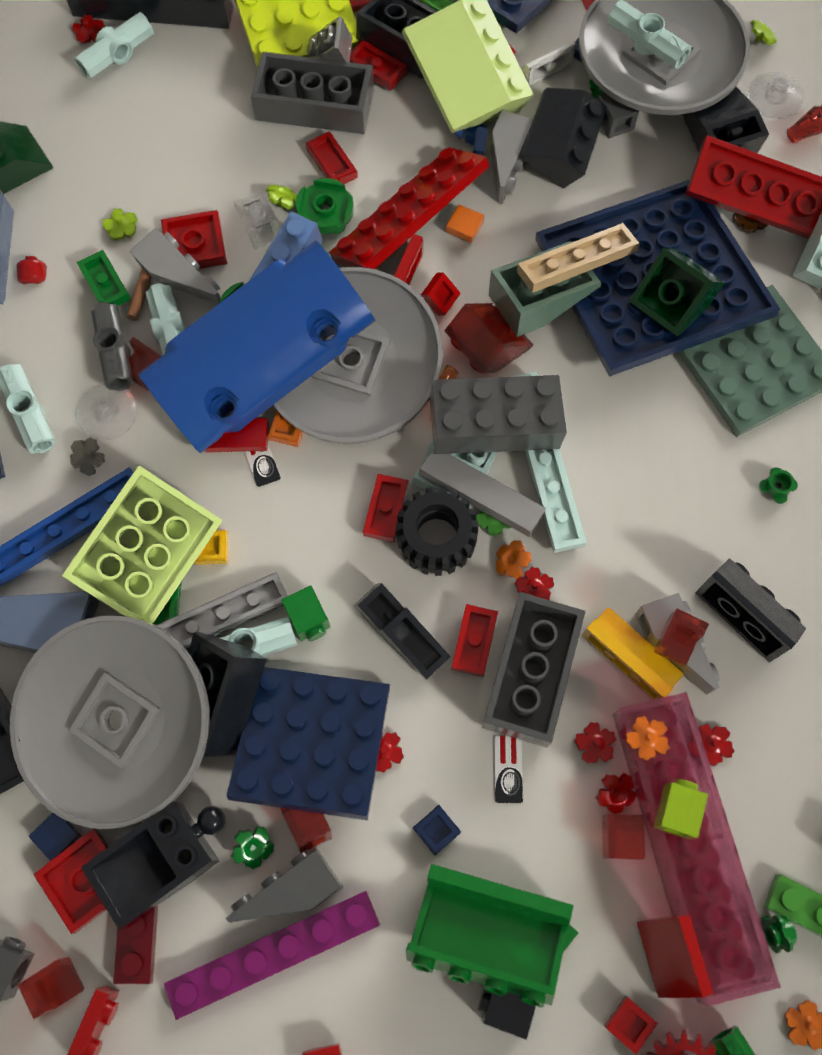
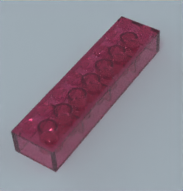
M687 692L619 708L612 715L629 773L634 783V790L672 916L689 914L713 990V995L696 998L697 1002L706 1006H712L781 988ZM642 716L647 718L649 724L652 720L663 721L664 725L668 728L661 736L668 738L670 748L664 755L656 752V756L649 758L647 761L638 758V748L632 750L630 745L626 743V734L634 732L632 725L637 717ZM677 779L696 783L699 785L698 791L708 794L699 837L696 839H686L654 828L664 785L671 782L676 783Z

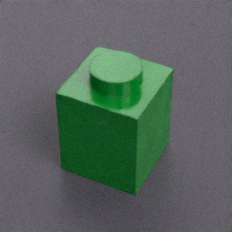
M312 585L281 599L301 642L306 639L308 641L317 640L326 634V629L331 627Z

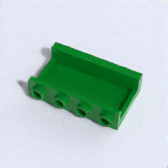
M431 864L427 876L428 885L411 942L408 943L406 948L407 961L412 962L411 966L426 973H432L433 969L448 973L447 977L457 983L469 984L471 980L483 984L486 991L496 995L505 996L507 992L522 996L521 1000L524 1003L534 1007H544V1004L552 1006L574 905Z

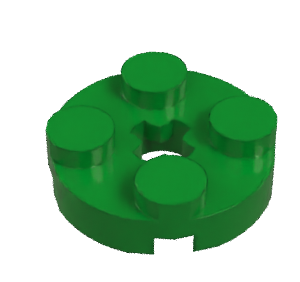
M321 178L314 180V185L309 186L307 189L304 186L296 197L297 214L317 223L320 234L342 233L354 213L353 197L345 189V185L335 179ZM324 202H328L331 208L321 210L318 206H323Z

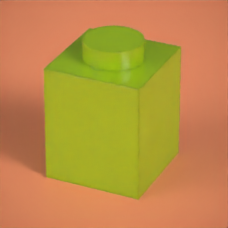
M677 779L676 783L671 782L664 785L654 828L686 839L698 838L708 794L698 791V784L683 779Z

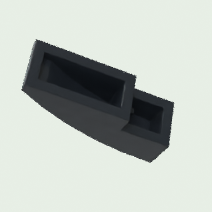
M377 583L353 605L372 627L426 680L451 657L409 609L403 607L382 583Z

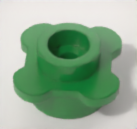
M775 467L770 470V476L759 483V489L764 493L770 494L776 503L783 504L787 501V495L798 488V483L789 472ZM776 483H779L781 488L776 487Z
M775 914L772 918L762 917V935L773 952L780 953L782 950L786 952L793 951V945L797 942V933L792 922L784 915L779 916Z

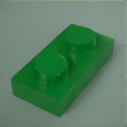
M104 250L76 262L99 304L106 302L108 304H116L118 307L131 300Z

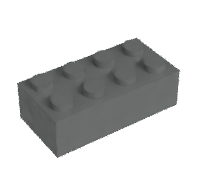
M262 52L251 93L255 120L365 134L374 92L373 65Z
M559 375L432 380L430 410L434 454L560 449L567 430Z
M519 593L483 720V729L546 748L552 743L585 610L526 593Z

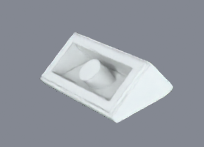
M572 41L522 67L521 71L528 85L530 86L572 65L575 43Z

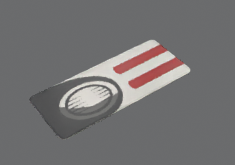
M269 444L268 451L245 452L258 487L281 479Z
M495 736L496 803L523 802L522 740L509 736Z

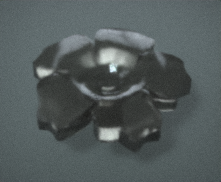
M97 439L76 440L71 445V450L74 453L70 455L71 465L74 469L80 468V472L85 473L87 476L96 474L95 468L100 467L105 462V454L97 452L100 448L97 444Z

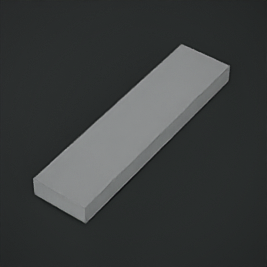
M433 449L419 468L418 475L440 487L446 488L450 493L453 490L458 492L459 498H466L471 505L530 537L545 513V507L450 454H434Z
M277 572L156 626L166 631L188 650L194 632L217 637L284 606L281 599L288 595Z

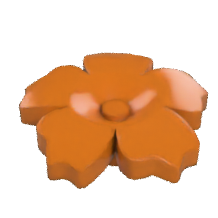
M513 540L509 546L505 544L499 547L496 552V556L500 558L496 561V571L499 575L503 576L506 574L515 579L523 575L521 567H527L532 559L531 553L524 551L525 546H523L522 541Z
M645 716L637 717L632 725L634 732L626 734V743L630 745L632 750L638 748V758L645 761L649 758H654L656 752L664 755L670 747L668 745V738L661 735L668 728L664 725L663 721L652 720L649 724Z
M806 1000L797 1005L798 1011L789 1007L785 1013L786 1025L792 1027L788 1032V1038L791 1039L794 1045L805 1046L808 1044L815 1051L819 1048L822 1049V1012H817V1004Z

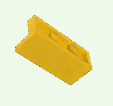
M607 608L582 634L591 645L657 704L667 697L673 690L674 685L683 676V672L611 608Z

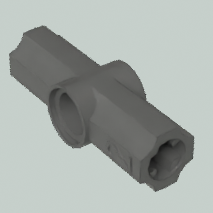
M106 302L97 304L94 310L91 311L95 330L93 343L99 351L105 386L108 390H117L119 392L130 389V385L134 383L129 360L131 350L125 341L119 309L116 304H108Z

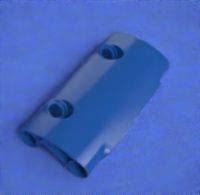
M315 240L289 261L287 259H280L272 263L168 342L165 347V354L138 375L194 448L199 453H202L223 437L222 434L225 432H238L242 430L247 424L322 367L341 355L346 349L349 338L359 334L372 324L375 318L336 263L319 242ZM334 335L331 339L325 341L327 337ZM233 410L232 414L226 417V414Z

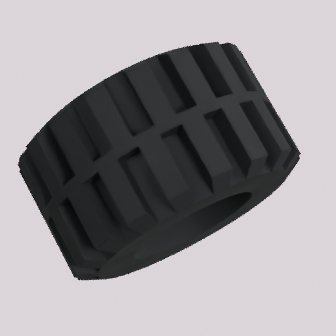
M432 487L426 488L424 495H421L418 491L413 494L412 502L408 499L404 502L403 511L399 510L397 516L398 548L401 549L402 557L404 560H409V564L413 569L419 566L423 574L428 575L429 570L435 571V576H442L443 570H447L448 574L455 572L456 566L462 568L466 564L467 558L472 557L477 542L479 526L478 521H476L477 514L475 509H469L470 502L466 498L459 500V493L454 490L451 494L446 493V488L439 487V492H433ZM441 519L454 527L456 536L448 543L433 545L424 541L419 536L418 530L429 520Z

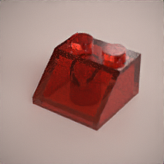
M494 303L464 304L444 330L451 338V344L459 351H462L470 360V366L481 374L500 371L530 350L534 345L525 334L516 337Z

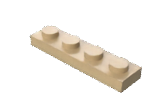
M622 223L518 263L517 273L531 292L534 293L638 251L639 242Z

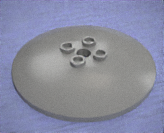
M595 0L583 18L579 35V51L588 75L608 96L638 111L659 115H679L710 107L725 98L737 86L748 63L750 54L748 31L740 14L727 0H623L643 14L656 13L660 15L665 21V29L692 46L690 54L678 69H674L654 54L642 55L638 53L633 46L634 41L607 23L609 14L619 0Z
M342 267L339 269L359 294L375 318V321L355 337H350L346 349L341 355L334 358L273 406L288 423L308 436L330 443L360 444L393 434L410 423L423 410L430 400L432 380H439L443 348L441 333L433 312L424 299L411 286L395 276L379 270L363 267ZM334 335L327 337L325 341L331 339ZM355 353L360 356V360L356 365L348 366L343 362L346 355Z
M113 615L88 618L76 622L53 635L40 647L25 667L15 689L11 705L10 739L13 756L18 770L32 794L41 804L60 818L73 824L96 829H114L133 825L148 819L175 801L193 779L202 761L208 740L210 725L208 696L200 671L192 657L174 637L163 629L132 617ZM115 710L122 715V725L117 730L112 728L109 722L110 715Z

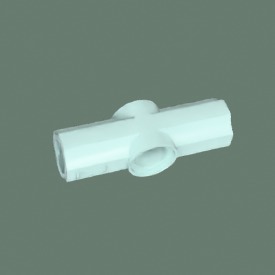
M619 0L614 5L608 16L607 23L634 41L633 46L638 53L642 55L654 54L674 69H678L683 65L690 54L692 46L665 29V21L660 15L656 13L643 14L623 0Z
M141 12L116 29L112 27L102 28L96 37V43L74 58L75 63L87 79L94 77L113 62L118 65L124 64L132 56L133 48L154 34L153 28L146 16Z
M158 283L151 285L150 289L145 293L153 318L150 319L151 327L163 356L168 342L185 330L186 327L181 313L177 309V303L171 286Z
M10 363L0 367V387L6 398V406L15 419L27 450L31 454H42L51 450L56 441L45 419L44 409L39 404L23 367L20 364L13 365Z
M289 616L250 629L238 628L231 635L220 638L240 644L245 639L253 640L251 649L262 656L298 645Z

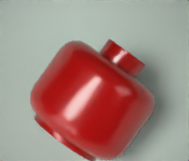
M26 256L25 260L17 263V280L23 285L41 284V282L46 280L47 266L43 261L37 260V257Z

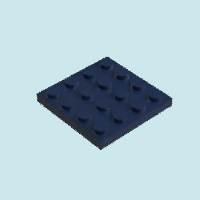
M264 667L247 726L241 733L226 795L228 800L368 821L390 684Z

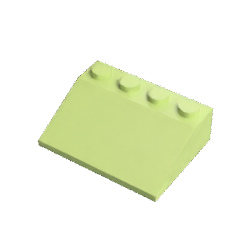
M459 0L403 29L402 34L451 133L498 120L502 109L518 114L533 96L487 0Z
M139 465L62 577L125 617H132L153 624L223 520Z

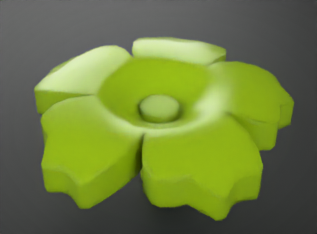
M753 19L750 22L752 25L751 32L757 36L754 39L755 42L758 43L762 39L766 45L776 44L777 37L771 28L760 20Z
M269 185L266 188L268 201L272 204L277 203L278 207H285L287 210L293 209L294 205H296L297 194L293 193V190L282 185L280 187L278 185Z
M119 208L114 209L113 213L110 214L111 219H103L102 226L109 233L111 239L121 240L124 239V235L132 237L136 233L135 224L138 219L135 213L126 212L124 214L123 210Z

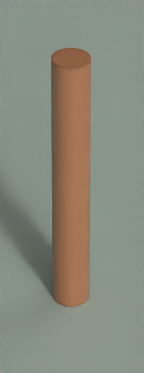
M143 268L141 269L126 315L128 319L137 321L146 296L145 292L148 290L152 278Z

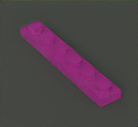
M367 890L164 983L175 1019L182 1018L380 926Z

